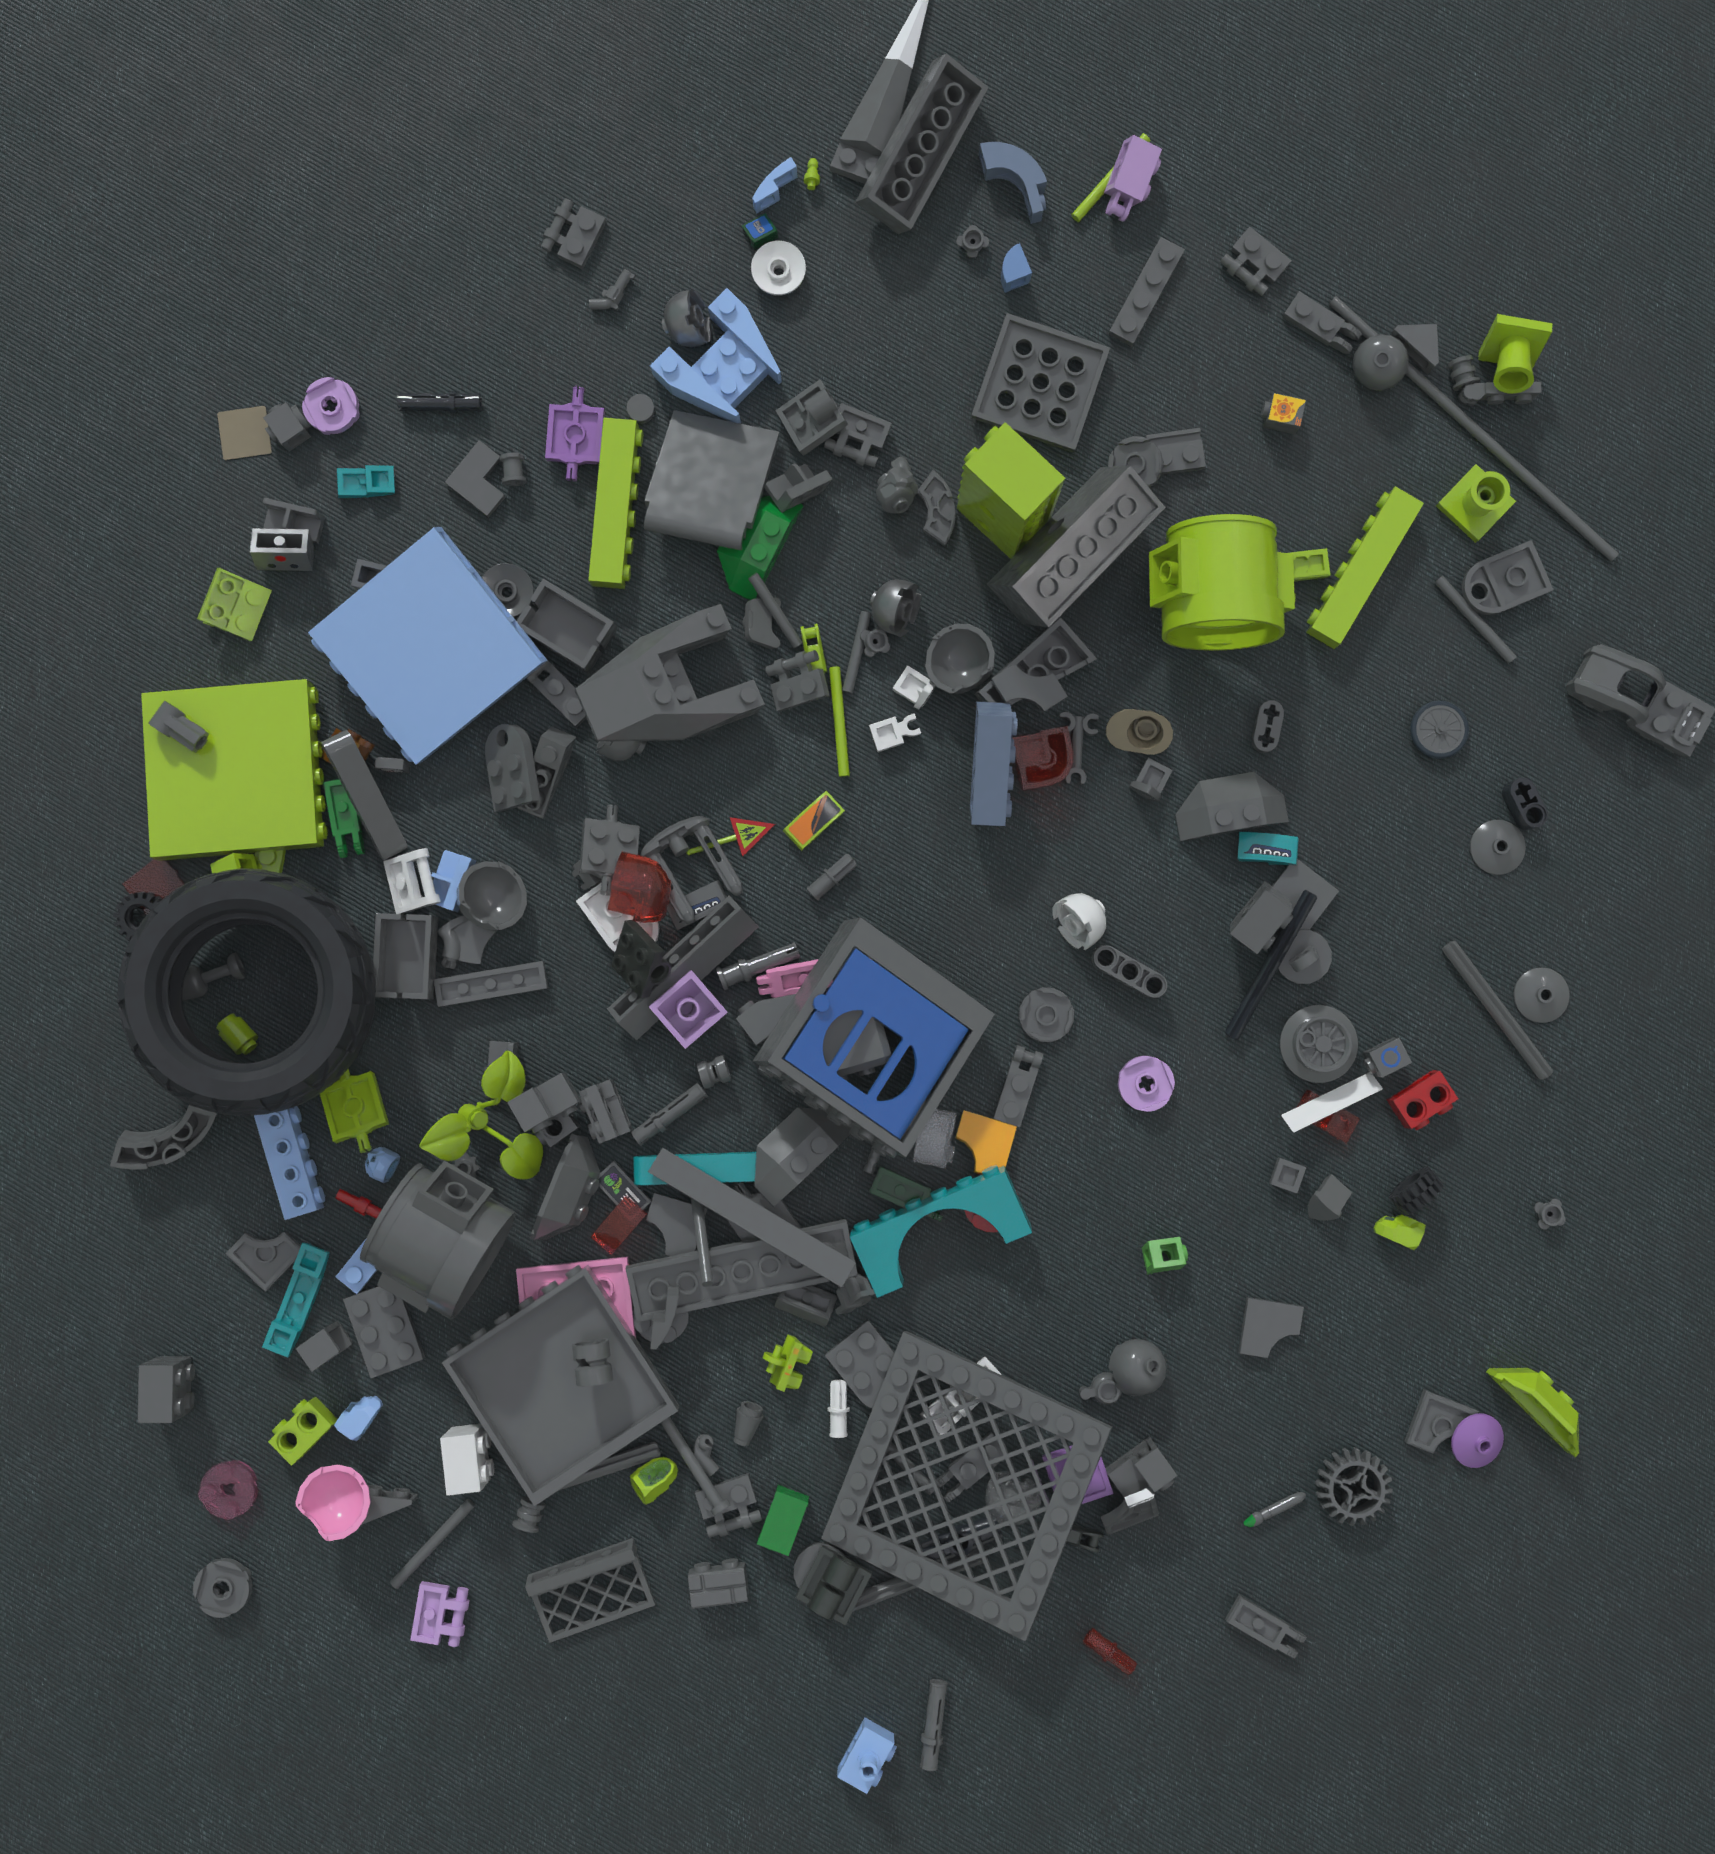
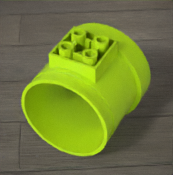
M1220 514L1184 520L1171 526L1166 531L1167 544L1149 552L1150 607L1162 608V640L1165 643L1192 650H1235L1265 645L1280 639L1284 635V613L1295 609V568L1293 554L1277 552V543L1275 541L1277 528L1273 522L1251 515Z

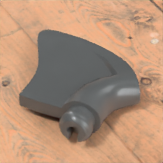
M465 916L449 921L437 931L444 942L441 965L446 968L455 969L457 961L481 964L484 949L497 931L481 928Z

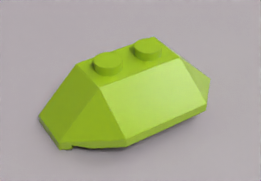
M1489 1368L1486 1371L1567 1453L1574 1457L1579 1454V1413L1571 1406L1574 1401L1562 1390L1558 1393L1551 1386L1554 1382L1543 1371L1537 1373L1530 1368Z

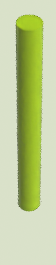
M1144 133L1139 137L1150 142V138ZM1113 168L1071 214L1075 221L1080 222L1103 196Z
M830 667L839 777L850 776L841 672L840 667Z

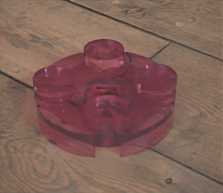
M232 1460L218 1463L205 1473L198 1492L199 1500L203 1502L205 1508L214 1516L226 1520L233 1519L245 1513L255 1503L258 1496L256 1475L247 1464L241 1461ZM232 1483L234 1485V1496L231 1494L227 1496L224 1493V1484Z

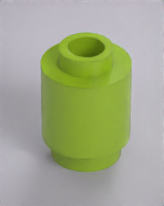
M235 1014L225 1017L216 1027L219 1031V1036L236 1055L241 1053L247 1055L258 1045L256 1043L258 1035L241 1017H237Z

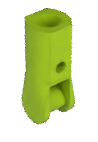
M814 624L815 627L805 629L804 626H801L804 651L808 653L816 650L819 656L818 661L811 663L812 669H823L824 673H826L827 667L818 624ZM817 637L818 644L807 646L806 639Z

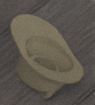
M1124 709L1110 718L1106 726V735L1109 742L1118 749L1155 755L1169 747L1173 739V729L1170 722L1164 716L1153 711Z

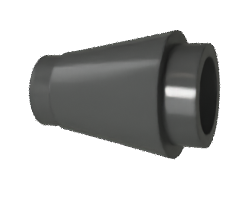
M744 1401L737 1408L734 1442L741 1446L750 1445L764 1417L762 1414L763 1408L760 1405Z

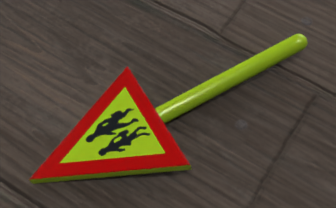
M730 818L735 835L717 841L722 845L737 840L743 857L775 824ZM712 842L707 843L709 849L714 847ZM701 846L689 849L686 854L691 855L704 850Z

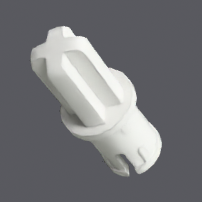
M833 1380L830 1383V1406L828 1411L830 1412V1437L833 1438L847 1437V1412L850 1411V1407H847V1383L844 1380Z

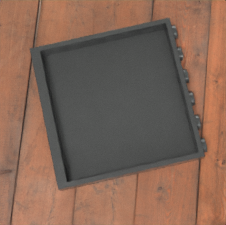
M577 1265L565 1273L567 1279L560 1284L555 1280L541 1289L543 1295L534 1300L532 1296L517 1305L520 1309L511 1316L509 1312L504 1313L494 1320L496 1326L488 1331L484 1327L470 1336L472 1341L464 1347L461 1343L455 1345L446 1352L448 1357L442 1362L534 1506L676 1413L679 1409L676 1399L589 1265L584 1268ZM593 1339H609L611 1356L607 1359V1362L612 1364L614 1380L594 1386H577L575 1369L579 1365L573 1360L572 1344Z

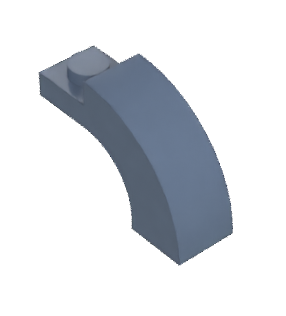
M1002 142L980 143L979 159L985 181L1005 179L1015 184L1023 195L1030 223L1040 222L1043 211L1046 210L1043 193H1045L1047 180L1039 164L1027 152L1014 145Z

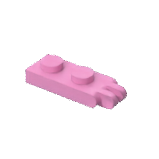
M818 959L766 970V975L756 977L757 984L763 985L758 988L759 994H771L772 998L796 994Z

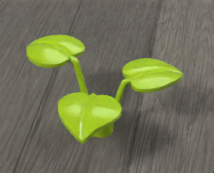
M506 1050L501 1057L489 1065L482 1077L481 1086L483 1092L494 1100L484 1103L477 1102L476 1106L465 1104L459 1109L458 1113H451L442 1117L429 1129L419 1147L442 1160H457L464 1155L470 1145V1138L467 1133L471 1129H482L509 1147L500 1156L503 1170L514 1178L529 1179L534 1177L540 1170L543 1157L541 1142L530 1133H522L512 1143L509 1139L487 1126L488 1114L484 1110L485 1107L499 1104L501 1099L509 1102L521 1095L525 1087V1072L521 1062L511 1051Z

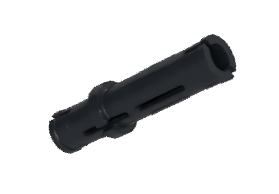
M450 391L449 394L399 393L397 397L399 411H450L451 414H457L458 411L481 412L483 407L480 393L457 394L456 391Z

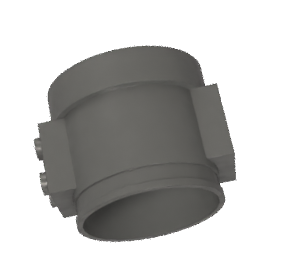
M444 1161L435 1172L426 1169V1166L418 1163L399 1183L378 1215L364 1242L360 1253V1260L371 1264L376 1270L382 1272L377 1284L381 1288L424 1313L429 1308H432L453 1320L472 1297L497 1257L513 1226L517 1213L490 1198L494 1190L493 1188L450 1163Z

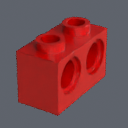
M1432 1070L1386 1100L1404 1128L1418 1130L1426 1126L1430 1122L1428 1118L1434 1114L1442 1115L1453 1108L1452 1103L1458 1100V1097L1441 1071ZM1434 1087L1439 1088L1441 1093L1440 1098L1436 1102L1432 1101L1430 1097V1092ZM1410 1102H1414L1417 1105V1112L1412 1117L1407 1113V1106Z

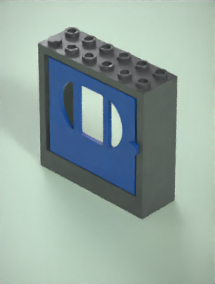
M860 917L842 922L753 1062L759 1065L758 1071L771 1079L774 1076L781 1080V1087L794 1095L797 1092L804 1096L803 1102L815 1110L820 1108L827 1112L826 1118L839 1126L843 1124L849 1127L850 1135L860 1141L865 1139L872 1143L871 1149L884 1157L886 1155L895 1158V1156L907 1157L995 1014ZM855 947V948L853 949V951L851 952L850 956L848 957V959L846 960V962L844 963V965L842 966L841 970L839 971V973L837 974V976H836L835 979L833 980L832 984L830 985V987H829L828 990L826 991V993L823 994V993L825 992V990L827 989L828 985L830 984V982L832 981V979L834 978V976L836 975L837 971L839 970V968L841 967V965L843 964V962H844L845 959L847 958V956H848V954L850 953V951L852 950V948ZM813 1009H815L814 1012L812 1013V1015L810 1016V1018L808 1019V1021L806 1022V1024L804 1025L803 1029L801 1030V1032L799 1033V1035H798L797 1038L795 1039L794 1043L792 1044V1046L790 1047V1049H789L788 1052L786 1053L785 1057L782 1059L783 1055L785 1054V1052H786L787 1049L789 1048L790 1044L792 1043V1041L794 1040V1038H795L796 1035L798 1034L799 1030L801 1029V1027L803 1026V1024L805 1023V1021H806L807 1018L809 1017L810 1013L812 1012ZM861 1010L862 1015L830 1065L827 1066L823 1055V1040L828 1027L838 1016L849 1011ZM873 1017L899 1035L901 1041L869 1092L865 1094L840 1077L837 1071L867 1023ZM911 1046L915 1058V1069L910 1084L895 1098L877 1101L880 1091L907 1048Z

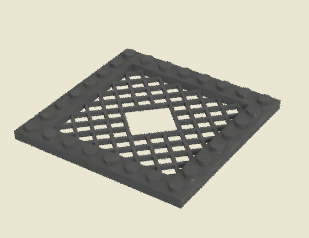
M904 1331L821 1539L1026 1641L1112 1426L919 1336ZM919 1371H922L927 1374L917 1378ZM931 1378L937 1393L924 1397L918 1382ZM938 1379L952 1385V1387L942 1390ZM914 1387L919 1400L907 1404ZM957 1390L962 1405L949 1409L944 1394ZM963 1391L978 1399L967 1402ZM939 1397L944 1412L931 1416L926 1401ZM982 1402L988 1417L975 1421L969 1406ZM989 1403L1004 1411L993 1414ZM921 1404L926 1419L914 1423L908 1408ZM964 1409L970 1424L957 1428L951 1413ZM904 1412L908 1426L896 1430ZM1008 1414L1014 1429L1000 1433L995 1418ZM946 1416L952 1431L939 1435L933 1420ZM1015 1416L1030 1423L1019 1427ZM990 1421L996 1436L982 1440L977 1425ZM929 1423L934 1438L921 1442L916 1427ZM1034 1426L1040 1441L1026 1446L1021 1431ZM972 1428L978 1443L964 1447L959 1432ZM1041 1428L1056 1435L1045 1439ZM911 1430L916 1445L903 1449L898 1434ZM1016 1433L1022 1448L1008 1453L1003 1438ZM954 1435L960 1450L946 1454L941 1439ZM894 1438L898 1452L887 1455ZM1061 1439L1066 1454L1052 1458L1047 1443ZM998 1440L1003 1455L990 1460L985 1445ZM1067 1440L1073 1442L1071 1449L1068 1445ZM936 1442L942 1457L928 1461L923 1446ZM1042 1445L1048 1460L1034 1465L1028 1450ZM980 1447L1000 1501L951 1519L931 1465ZM918 1449L923 1464L911 1468L905 1453ZM1024 1452L1029 1468L1016 1472L1010 1457ZM901 1456L906 1470L893 1475L888 1460ZM1067 1458L1062 1473L1059 1475L1055 1463ZM1006 1460L1011 1474L998 1479L992 1464ZM884 1465L888 1477L876 1481L881 1467ZM1050 1465L1056 1480L1042 1485L1037 1469ZM926 1468L931 1483L918 1487L913 1472ZM1032 1472L1037 1487L1023 1491L1018 1477ZM908 1474L913 1490L901 1494L895 1479ZM1013 1479L1019 1494L1005 1498L1000 1483ZM890 1481L895 1496L883 1501L878 1486ZM1056 1485L1049 1503L1044 1489ZM933 1487L939 1502L926 1506L921 1491ZM873 1490L878 1503L866 1507ZM1039 1491L1045 1506L1031 1511L1026 1496ZM915 1494L921 1509L908 1513L902 1498ZM1021 1498L1026 1513L1013 1518L1008 1503ZM898 1501L903 1515L890 1520L885 1505ZM1003 1505L1008 1520L995 1525L990 1509ZM941 1506L946 1521L933 1526L928 1511ZM880 1507L885 1522L872 1526L867 1512ZM1046 1511L1040 1528H1038L1034 1515ZM984 1512L990 1527L977 1531L972 1516ZM923 1513L928 1528L915 1532L910 1517ZM862 1515L866 1523V1526L860 1524ZM1029 1518L1034 1533L1021 1537L1015 1522ZM966 1519L972 1534L959 1538L953 1523ZM905 1520L910 1535L898 1539L892 1524ZM1011 1525L1016 1540L1003 1544L997 1529ZM887 1526L891 1538L876 1532V1530ZM948 1526L954 1540L941 1545L935 1530ZM992 1531L998 1546L985 1551L979 1536ZM930 1532L936 1547L923 1552L918 1536ZM974 1538L979 1553L966 1557L961 1543ZM1035 1538L1028 1555L1023 1542ZM912 1539L917 1551L901 1543ZM1018 1544L1024 1559L1010 1563L1005 1549ZM956 1545L961 1560L948 1564L943 1549ZM938 1551L942 1564L927 1557V1555ZM1000 1551L1005 1566L992 1570L987 1555ZM982 1558L987 1573L974 1577L969 1562ZM963 1564L968 1577L952 1568ZM1025 1564L1017 1581L1013 1568ZM1008 1571L1013 1585L1000 1590L994 1575ZM989 1577L994 1590L977 1581ZM1014 1591L1012 1598L1003 1595L1005 1593Z

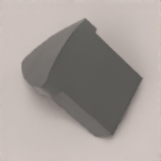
M1147 758L1137 779L1132 781L1129 787L1139 795L1159 802L1162 797L1161 792L1173 770Z
M1330 1174L1324 1179L1309 1201V1217L1323 1221L1339 1218L1342 1214L1341 1210L1352 1192L1335 1176Z

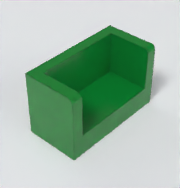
M777 1485L775 1496L762 1531L759 1534L757 1545L789 1556L808 1505L809 1496Z

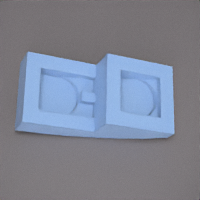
M791 157L776 167L756 190L752 198L756 214L780 200L779 188L798 178L797 166Z

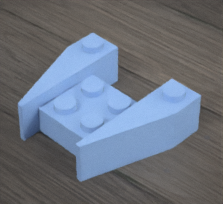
M726 288L708 306L710 319L725 332L722 337L692 367L674 350L668 347L650 365L653 376L672 395L722 419L741 424L739 413L735 408L767 375L772 377L778 384L782 380L781 372L749 310Z

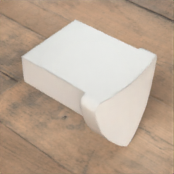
M907 665L894 685L893 691L914 703V707L919 710L930 698L936 685L932 680Z

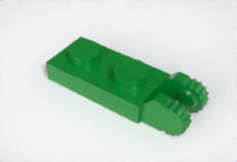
M340 780L323 782L332 835L335 837L340 858L348 857V848L344 836L352 834L354 850L357 855L364 854L361 821Z

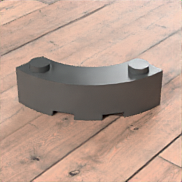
M189 1104L184 1115L167 1127L149 1132L124 1130L117 1140L110 1166L135 1170L173 1162L186 1155L188 1151L202 1141L218 1113L209 1112Z

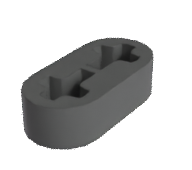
M1269 700L1258 708L1251 744L1259 753H1268L1278 744L1284 709L1277 701ZM1273 707V712L1277 713V716L1271 719L1269 725L1267 724L1268 715L1264 714V711ZM1265 729L1269 730L1267 738L1272 740V743L1262 747V742L1258 741V737H1262L1265 734Z

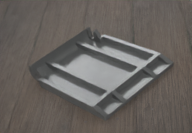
M674 410L644 500L645 507H648L644 520V530L742 550L743 538L746 539L747 528L753 529L765 489L764 486L776 452L779 432Z

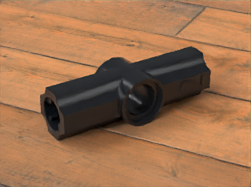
M995 1513L991 1514L995 1525L999 1524ZM986 1516L973 1521L977 1531L990 1527ZM968 1523L965 1525H954L958 1535L966 1536L972 1534ZM950 1529L937 1535L941 1545L953 1540ZM997 1529L1000 1538H1004L1001 1529ZM992 1531L979 1536L983 1546L996 1541ZM933 1538L920 1542L923 1552L936 1547ZM974 1538L967 1540L962 1546L965 1555H968L971 1550L977 1548ZM956 1545L943 1549L947 1560L956 1556L960 1557ZM938 1551L927 1555V1557L939 1563L942 1562Z

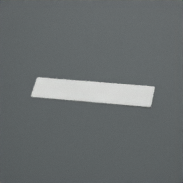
M1367 1073L1282 1114V1117L1292 1132H1296L1383 1088L1373 1075Z

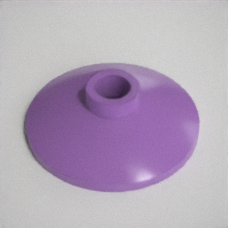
M1479 1413L1466 1417L1458 1424L1452 1436L1451 1448L1455 1458L1461 1464L1470 1468H1479L1489 1464L1497 1457L1502 1448L1504 1440L1502 1427L1496 1419L1487 1414Z

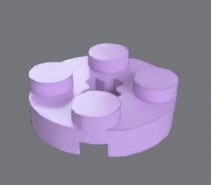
M326 377L313 382L308 387L305 401L302 403L303 413L308 422L323 434L330 435L344 432L359 419L358 397L353 389L344 381ZM328 400L338 403L335 407L336 409L332 412L324 410L328 406Z
M1150 1056L1135 1057L1128 1061L1119 1072V1093L1125 1103L1137 1110L1149 1112L1160 1109L1167 1104L1174 1090L1175 1081L1173 1073L1169 1066L1158 1058ZM1146 1076L1147 1079H1153V1084L1150 1085L1151 1090L1146 1091L1145 1088H1139V1083L1142 1082L1141 1077Z

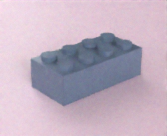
M976 702L970 798L972 825L1005 826L1006 817H1011L1012 801L1010 800L1008 790H1013L1014 774L1012 773V766H1009V764L1015 763L1016 747L1014 746V739H1011V735H1017L1016 712L1011 710L1010 703Z

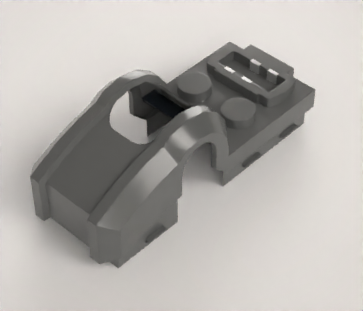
M1602 644L1585 650L1582 664L1574 678L1568 681L1566 685L1568 695L1599 712L1617 710L1626 714L1630 718L1626 720L1627 727L1640 733L1641 736L1648 740L1651 739L1662 745L1672 753L1685 758L1690 757L1711 723V717L1715 712V708L1665 681L1662 671L1644 660L1637 659ZM1628 671H1638L1654 681L1651 683L1652 686L1642 705L1617 691Z

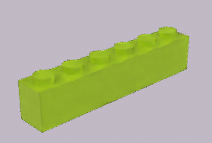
M603 418L588 580L594 587L625 589V581H630L631 565H627L628 554L633 553V538L629 536L630 527H635L636 511L632 510L633 500L638 498V484L634 482L635 473H640L641 458L637 456L638 446L642 447L643 430H639L636 420Z
M1396 486L1389 493L1384 492L1376 504L1379 510L1375 517L1370 515L1362 527V530L1366 531L1361 540L1357 538L1348 551L1352 556L1347 563L1342 562L1334 575L1338 578L1333 587L1329 585L1320 599L1324 603L1320 610L1315 608L1306 623L1310 624L1306 631L1307 634L1333 649L1341 644L1423 506V502Z

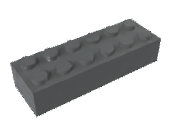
M947 53L933 60L855 203L897 234L911 230L989 87Z

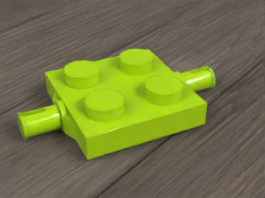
M347 1069L339 1080L320 1093L333 1142L339 1143L350 1138H356L360 1153H365L372 1150L367 1134L377 1128L388 1125L389 1122L375 1073L369 1071L358 1076H350L349 1069Z

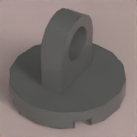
M1300 929L1279 966L1280 973L1288 980L1297 984H1310L1320 980L1328 972L1332 962V951L1328 941L1319 932L1310 929Z

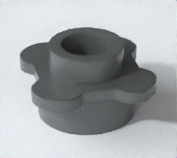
M972 225L963 233V236L957 237L956 243L958 247H962L967 252L969 258H976L982 248L988 247L989 239L983 235L977 226ZM975 240V243L971 244L970 241Z
M879 626L875 630H864L861 632L860 639L864 642V653L866 656L872 657L875 653H886L889 651L890 645L886 631L880 629ZM873 639L877 640V644L873 643Z
M1554 1198L1547 1203L1538 1202L1535 1204L1534 1211L1538 1214V1226L1541 1229H1548L1549 1226H1562L1565 1223L1566 1219L1560 1200ZM1549 1211L1552 1212L1550 1217L1547 1215Z

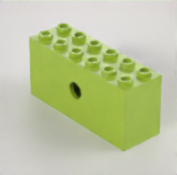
M1004 422L1000 428L994 426L984 437L986 442L979 450L974 447L964 458L966 463L962 467L964 470L961 474V487L958 490L960 493L957 497V509L1011 559L1050 520L1065 477Z

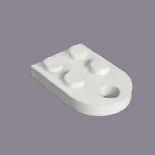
M613 880L612 895L606 896V893L605 895L600 894V883L576 900L601 937L614 952L616 951L625 920L634 919L657 942L659 936L658 920L630 880Z

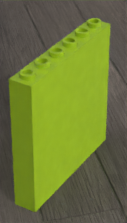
M307 679L141 693L151 858L162 861L230 855L232 853L244 854L268 850L278 851L324 847V839H327V827L322 821V812H325L326 804L324 796L321 795L320 785L324 782V774L322 768H319V757H322V745L317 740V730H320L321 723L319 715L316 714L315 703L319 702V693L314 684ZM164 700L186 714V718L209 733L207 742L202 749L195 753L174 738L167 737L148 724Z

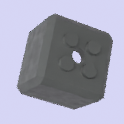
M861 1010L849 1011L838 1016L828 1027L823 1040V1055L827 1066L830 1065L862 1015ZM812 1013L809 1015V1017L807 1018V1020L805 1021V1023L803 1024V1026H802L801 1029L799 1030L797 1036L799 1035V1033H800L801 1030L803 1029L804 1025L806 1024V1022L808 1021V1019L810 1018V1016L812 1015ZM871 1017L837 1071V1074L844 1080H848V1074L858 1072L859 1076L876 1072V1066L888 1062L891 1057V1051L882 1023Z

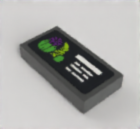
M615 1160L600 1173L598 1178L599 1187L630 1220H633L652 1202L638 1185H634V1180Z

